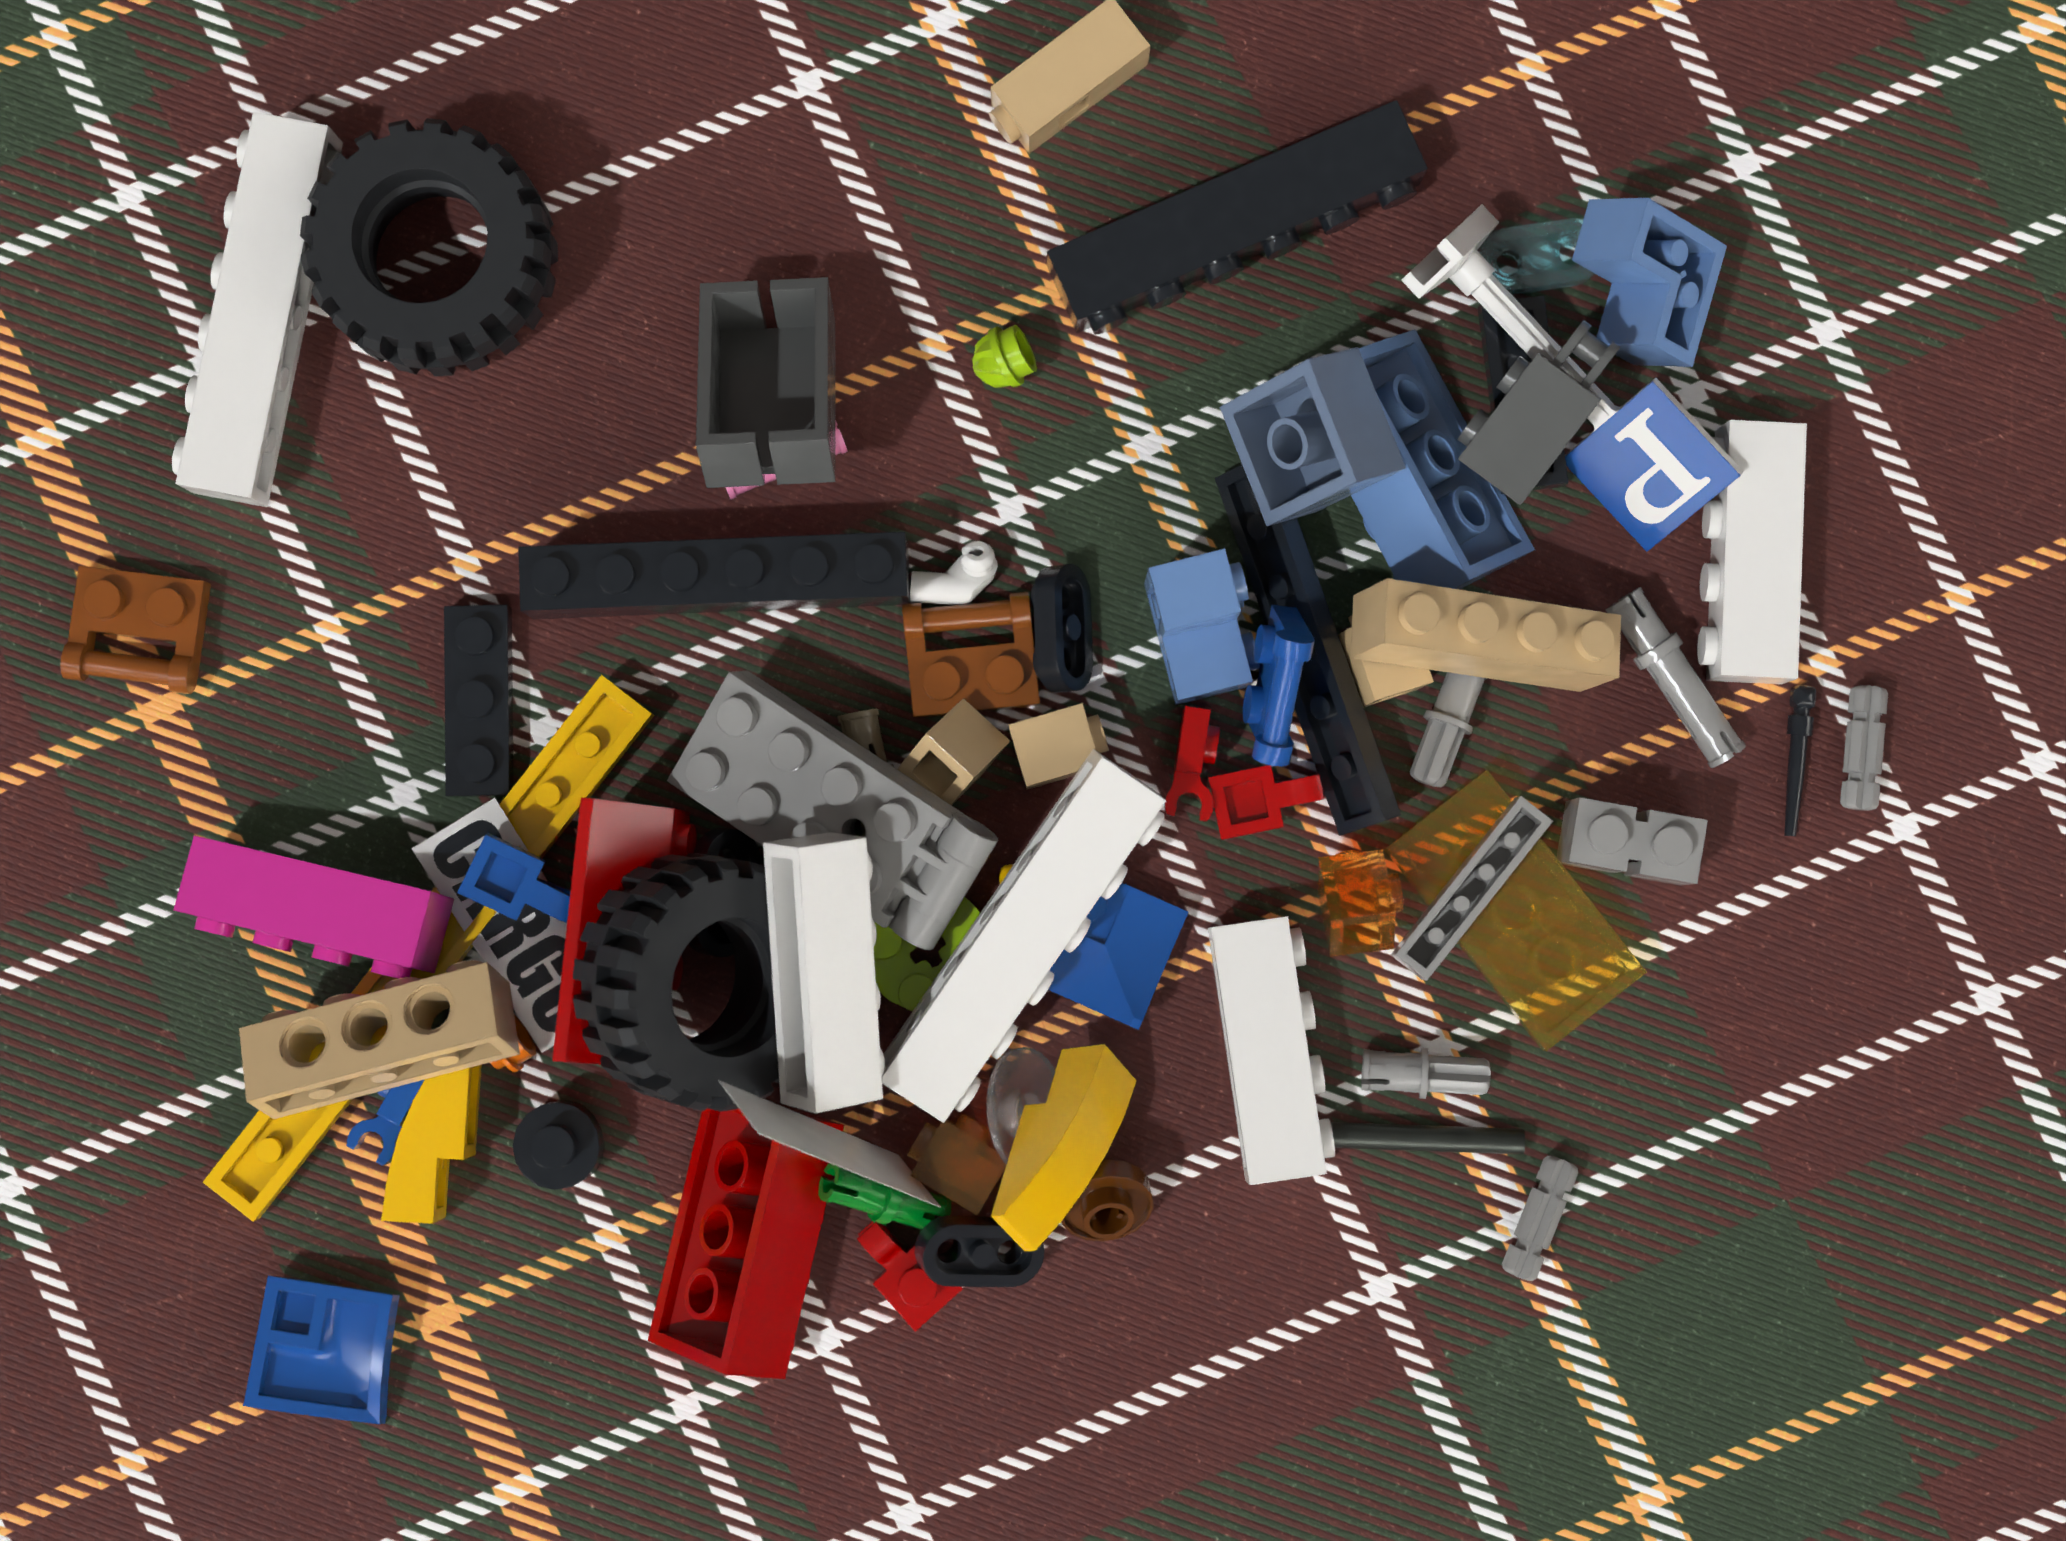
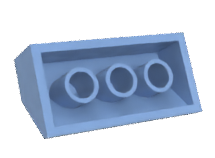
M1414 329L1359 348L1406 469L1352 494L1351 497L1363 517L1367 533L1376 541L1389 565L1393 578L1395 580L1460 590L1535 550L1505 494H1501L1499 489L1458 460L1466 446L1457 439L1467 424L1416 330Z

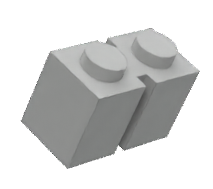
M1580 797L1568 800L1565 803L1556 864L1607 873L1625 872L1624 876L1675 885L1697 884L1708 820L1654 810L1637 813V807ZM1629 860L1638 861V862H1630V863H1628Z

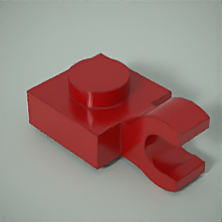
M1185 706L1182 711L1173 781L1164 803L1166 816H1175L1177 800L1183 794H1193L1199 799L1201 804L1199 821L1207 822L1213 812L1214 801L1212 794L1200 779L1203 763L1215 764L1220 735V727L1209 725L1211 712L1209 709Z
M1271 765L1208 777L1221 840L1282 828L1284 825L1280 808L1324 800L1319 774L1275 783Z
M871 1221L858 1233L859 1237H857L859 1243L885 1268L873 1279L872 1284L915 1332L963 1290V1287L942 1286L932 1281L917 1263L915 1243L906 1250L886 1225Z

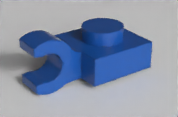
M486 833L457 893L516 921L525 904L565 923L568 920L571 891L538 878L546 860L490 833Z
M424 1080L379 1091L378 1095L385 1098L376 1113L379 1116L357 1123L348 1135L347 1147L352 1150L360 1148L366 1135L369 1132H375L383 1139V1149L378 1155L376 1163L381 1166L391 1163L398 1135L412 1101Z

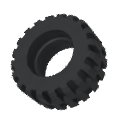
M426 118L423 130H415L409 120L406 119L389 123L390 135L380 139L371 130L354 139L360 149L351 157L346 159L338 152L326 166L334 175L327 185L315 181L307 198L317 209L314 217L308 215L302 217L300 237L309 244L310 250L304 251L301 254L304 274L315 284L311 292L318 305L332 318V323L366 353L380 362L386 360L398 370L417 374L422 368L428 369L434 376H453L455 366L465 364L471 371L490 365L486 355L498 348L505 355L509 354L520 345L514 335L524 324L534 330L544 315L537 305L541 297H552L556 283L555 277L550 272L551 264L558 262V243L551 234L550 228L554 224L550 213L539 196L537 189L510 153L498 143L489 144L481 132L463 125L456 132L453 131L446 120ZM453 197L468 202L480 213L487 228L485 254L478 270L469 282L454 294L427 303L405 302L388 292L378 277L376 260L381 237L394 217L408 206L428 198Z
M688 853L686 856L671 854L654 859L651 868L638 866L623 876L621 883L625 889L622 892L609 889L597 904V908L603 913L597 923L587 921L580 941L587 943L583 960H574L572 979L581 981V994L574 995L573 997L576 1018L587 1020L589 1026L582 1030V1036L590 1052L603 1055L600 1058L601 1067L614 1079L627 1082L628 1088L686 1108L700 1111L710 1108L719 1112L738 1109V1106L718 1080L763 1099L770 1096L774 1091L771 1083L773 1081L779 1083L765 866L749 861L698 853ZM717 922L725 931L735 952V981L733 990L719 1018L704 1032L687 1039L678 1025L673 1010L672 981L679 958L689 942L704 928Z

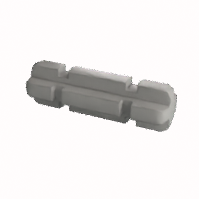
M1859 685L1853 687L1849 694L1848 712L1854 715L1853 720L1847 722L1843 772L1848 773V780L1842 781L1840 802L1842 807L1852 810L1869 811L1876 809L1879 805L1881 784L1875 783V775L1882 773L1886 724L1880 722V716L1887 714L1888 692L1886 689L1878 686Z
M1547 1155L1543 1159L1536 1176L1537 1179L1541 1180L1538 1189L1532 1187L1513 1234L1518 1237L1515 1245L1509 1244L1502 1262L1503 1269L1509 1274L1526 1281H1534L1537 1278L1545 1259L1540 1256L1543 1248L1549 1249L1567 1203L1562 1198L1565 1191H1572L1578 1175V1168L1574 1164L1555 1156Z

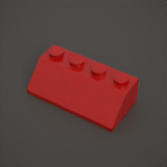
M581 797L552 1061L601 1064L600 1058L603 1055L590 1052L582 1036V1030L588 1027L589 1023L587 1020L576 1018L573 1002L574 995L581 994V981L572 979L574 960H583L587 946L586 942L580 941L587 921L597 923L603 913L597 908V904L608 890L622 892L625 889L621 883L623 876L638 866L651 868V864L656 858L671 854L686 856L688 853L694 852L697 834L695 825L689 824L690 812L675 808ZM682 954L677 963L672 981V990L675 991L679 988L682 979Z
M710 1108L702 1111L648 1341L725 1375L785 1379L795 1344L796 1331L806 1288L809 1284L810 1271L827 1203L819 1198V1182L821 1177L830 1180L833 1175L827 1174L824 1171L829 1162L758 1134L739 1108L722 1112ZM790 1109L842 1132L845 1125Z

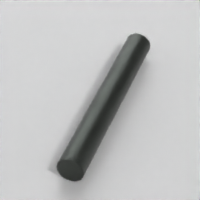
M1331 1122L1335 1148L1524 1154L1525 1151L1524 1129Z

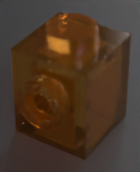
M1383 849L1365 852L1348 850L1332 856L1319 857L1318 895L1330 957L1394 949L1396 912H1403V894L1399 874L1387 873Z
M961 1113L957 1122L948 1117L944 1123H940L938 1128L926 1122L907 1156L918 1162L910 1176L978 1215L1003 1173L1010 1154L990 1142L995 1133L992 1129L976 1119Z

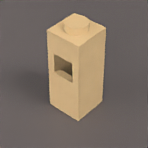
M1106 0L992 85L991 104L994 109L989 112V116L997 130L1008 143L1012 144L1018 139L1030 154L1146 67L1149 62L1150 44L1115 0Z

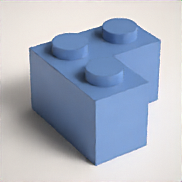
M1650 198L1589 199L1572 261L1612 283L1597 338L1607 346L1612 341L1620 346L1615 355L1633 365L1693 367L1727 245Z
M1221 549L1149 567L1144 586L1175 705L1248 687L1253 682L1251 671L1260 669V663H1256L1254 659L1255 641L1252 633L1241 634L1237 621L1241 608L1244 607V601L1249 600L1246 580L1240 562L1229 564L1226 550Z

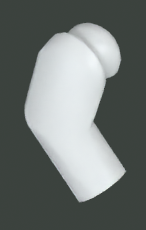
M972 541L962 548V555L945 573L912 571L910 602L945 605L971 603L994 579L998 567L994 550L985 542Z

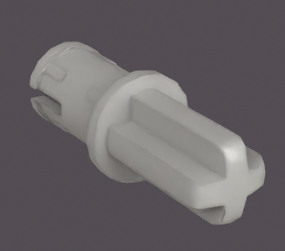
M1446 673L1433 710H1426L1423 716L1428 720V724L1410 769V776L1415 780L1432 787L1441 788L1446 784L1464 734L1470 735L1473 731V727L1468 723L1484 680L1487 678Z
M1421 1048V1053H1395L1363 1049L1361 1090L1419 1093V1099H1426L1427 1092L1483 1095L1488 1092L1490 1087L1491 1067L1489 1061L1485 1058L1429 1055L1428 1048Z

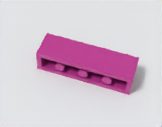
M194 835L173 911L197 916L194 929L233 938L235 927H244L256 930L252 942L254 944L291 952L294 940L314 944L312 958L350 966L352 956L355 954L374 959L370 972L394 978H404L411 976L412 968L435 974L454 898L424 889Z

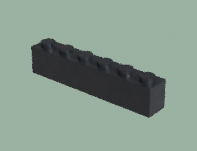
M1395 100L1047 251V268L1076 333L1091 328L1095 335L1101 334L1125 323L1128 320L1126 312L1147 303L1150 304L1151 309H1159L1186 295L1184 287L1204 278L1208 279L1210 285L1217 284L1239 274L1244 270L1243 261L1265 253L1268 260L1283 256L1298 248L1302 244L1300 237L1323 228L1324 233L1329 235L1343 230L1360 219L1357 212L1380 203L1382 209L1387 210L1403 204L1417 195L1415 187L1421 184L1428 168L1398 101Z
M905 532L518 547L520 611L532 619L890 606L911 603L909 542Z

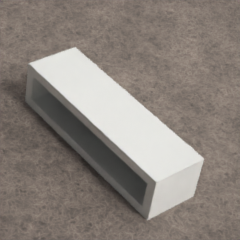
M1729 420L1715 431V437H1712L1743 470V473L1716 495L1713 500L1705 504L1703 509L1702 533L1704 538L1711 539L1710 563H1705L1701 570L1700 597L1702 601L1709 602L1708 627H1701L1699 632L1697 654L1699 664L1707 665L1706 681L1784 684L1798 679L1807 423Z
M829 832L763 842L781 1103L809 1112L821 1113L883 1099L882 1075L884 1073L885 1060L879 1042L878 1010L880 1008L881 996L875 979L873 947L876 943L877 933L871 916L869 882L872 877V862L867 852V837Z
M1288 916L1209 927L1208 934L1245 1181L1249 1185L1327 1174L1325 1158L1335 1157V1146L1329 1118L1319 1120L1315 1094L1325 1093V1079L1320 1055L1309 1056L1305 1030L1316 1029V1021L1310 991L1299 992L1296 967L1306 965L1305 946L1301 928L1290 929Z

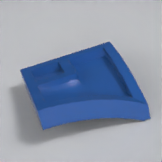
M1121 883L1109 899H1104L1100 896L1086 916V918L1091 920V924L1085 937L1076 949L1071 953L1063 950L1050 969L1054 973V978L1048 990L1139 1030L1188 915V911Z
M268 1276L243 1406L330 1419L385 1424L390 1359L400 1295L281 1276Z

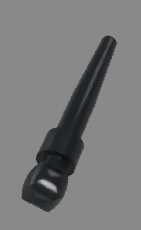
M1797 685L1790 690L1789 704L1794 710L1793 715H1788L1786 733L1791 736L1787 768L1784 836L1796 837L1805 776L1808 736H1813L1814 717L1809 715L1810 709L1815 707L1816 689L1809 685Z

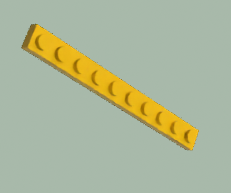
M603 675L598 678L499 804L528 849V852L541 858L545 856L578 814L581 797L590 798L654 717V714ZM435 886L432 892L440 894ZM484 906L465 932L451 911L435 974L412 968L410 977L425 979L446 973V969L449 966L461 962L472 949L474 940L497 911ZM370 968L351 994L361 996L383 990L388 982L398 978L370 972ZM388 1025L382 1026L374 1033L370 1046L378 1043L384 1037ZM325 1041L313 1049L309 1062L320 1056L324 1050ZM353 1099L277 1119H272L259 1110L208 1174L203 1183L254 1222L260 1219Z

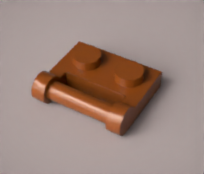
M78 566L68 642L65 644L61 655L60 668L62 677L64 679L85 681L89 676L163 684L168 685L171 692L192 694L198 680L211 584L201 580ZM96 634L176 643L175 654L171 660L94 651Z
M1028 591L1009 593V600L922 608L921 602L902 604L914 719L944 716L963 698L978 712L1040 706L1037 675L1033 667L1034 643ZM1013 625L1014 643L926 651L925 633Z

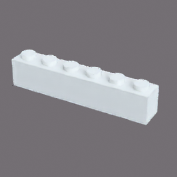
M253 112L250 129L243 130L239 137L236 158L237 164L241 168L237 191H231L228 194L224 207V225L228 229L224 253L218 252L216 254L211 269V285L216 290L211 314L207 313L203 316L198 331V346L200 351H203L198 376L193 375L190 378L185 394V408L190 413L185 437H180L177 440L172 456V469L174 474H177L175 484L194 494L268 508L312 295L311 290L314 286V282L304 274L301 254L304 251L310 250L309 244L300 237L302 217L306 215L315 216L317 208L307 198L315 181L324 185L328 184L334 174L326 165L338 152L341 153L343 142L328 125Z
M1093 749L884 1052L885 1068L882 1075V1084L943 1123L947 1120L953 1109L962 1112L969 1105L980 1087L981 1079L977 1075L990 1056L998 1059L1004 1054L1017 1033L1018 1027L1013 1022L1026 1003L1032 1006L1036 1005L1049 989L1054 978V973L1050 969L1063 950L1071 953L1085 937L1091 924V920L1086 918L1097 900L1100 896L1104 899H1109L1121 885L1128 870V867L1123 864L1137 843L1145 846L1160 828L1165 814L1160 809L1166 802L1160 794Z

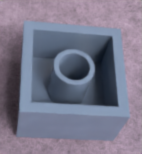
M1358 347L1309 358L1220 406L1266 526L1315 513L1406 469Z

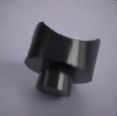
M570 1100L549 1102L540 1105L526 1114L516 1128L513 1141L515 1162L524 1177L539 1187L553 1190L572 1187L593 1175L602 1162L605 1146L602 1129L593 1113L582 1104Z

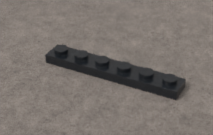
M1240 465L1216 477L1215 481L1265 625H1268L1272 605L1295 607L1314 637L1311 660L1303 662L1294 708L1316 771L1320 776L1321 785L1338 834L1342 836L1400 816L1399 807L1298 519L1295 518L1266 526L1243 465Z

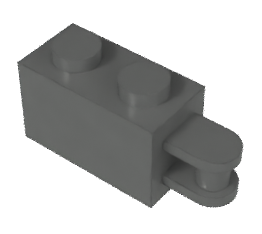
M1585 320L1582 321L1553 361H1550L1541 353H1537L1530 363L1519 356L1497 385V388L1505 393L1506 396L1491 416L1480 408L1457 439L1466 446L1458 460L1520 506L1602 398L1589 388L1620 349V346L1612 341L1607 346L1588 332L1592 325ZM1571 353L1592 367L1581 383L1560 368Z

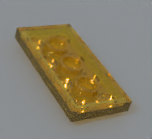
M1485 770L1384 850L1429 906L1512 801L1489 771ZM1541 837L1457 942L1542 1051H1548L1647 973Z

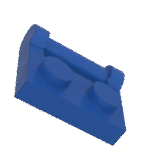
M1272 605L1268 625L1259 626L1255 638L1254 659L1256 663H1260L1256 686L1248 685L1243 701L1244 723H1249L1255 736L1252 757L1260 763L1271 766H1287L1290 764L1294 743L1289 733L1303 662L1311 660L1314 646V637L1295 607Z

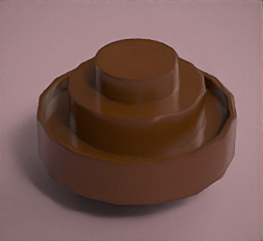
M1103 1160L1086 1189L1061 1221L1062 1225L1072 1235L1090 1241L1104 1242L1119 1239L1137 1231L1149 1219L1154 1207L1148 1177L1139 1167L1126 1161Z

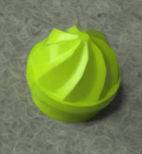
M1013 325L1005 330H1002L999 326L989 329L988 334L983 336L975 345L972 359L974 373L984 383L994 388L1008 386L1016 388L1024 384L1025 376L1037 370L1031 346L1017 325Z

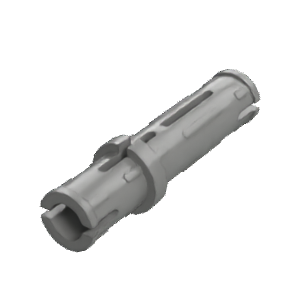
M1639 587L1605 610L1607 613L1621 615V631L1637 654L1633 661L1639 670L1645 668L1648 670L1707 759L1709 767H1717L1734 757V752L1736 754L1740 753L1746 748V745L1740 740L1680 650L1679 646L1683 644V641L1677 632L1673 634L1668 632L1643 594L1644 591Z

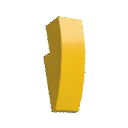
M1105 1044L1062 1049L1046 1103L1024 1105L991 1217L1024 1251H1036L1067 1215L1088 1186L1106 1156L1125 1116L1136 1079Z
M482 1065L432 1077L423 1081L412 1101L397 1138L386 1180L381 1221L434 1224L446 1218L450 1159L464 1160L476 1155Z

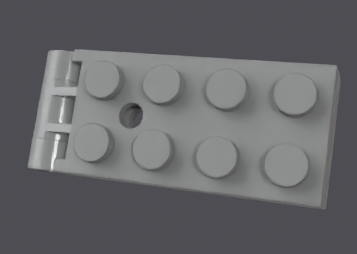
M749 671L728 672L667 780L762 846L763 842L829 832L857 836L854 827L856 821L860 820L866 828L867 852L872 862V877L869 882L871 916L874 922L883 928L890 926L898 936L925 950L934 949L998 842V837L990 829L966 816Z

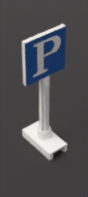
M1481 204L1415 266L1402 281L1419 299L1450 278L1467 297L1472 294L1532 360L1537 353H1541L1550 361H1553L1562 348L1492 274L1495 269L1477 251L1499 223L1485 206ZM1570 357L1560 367L1580 383L1587 376ZM1656 377L1620 407L1615 406L1593 383L1589 389L1602 398L1587 418L1594 425V431L1565 455L1566 466L1646 552L1743 473V470Z

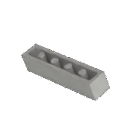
M1522 796L1515 797L1394 949L1391 956L1421 980H1428L1553 820Z

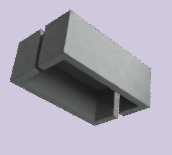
M828 277L770 280V292L778 328H767L758 281L700 283L696 449L707 488L765 485V474H775L777 485L835 482V316Z

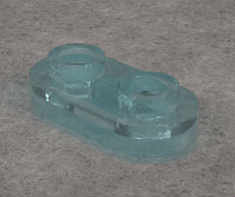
M1570 218L1502 228L1492 233L1479 250V253L1495 269L1492 274L1512 295L1581 285L1590 280L1595 274L1579 264H1566L1559 255V250L1563 246L1576 247L1583 219ZM1500 255L1514 257L1518 264L1517 272L1508 274L1501 271L1497 265V257Z

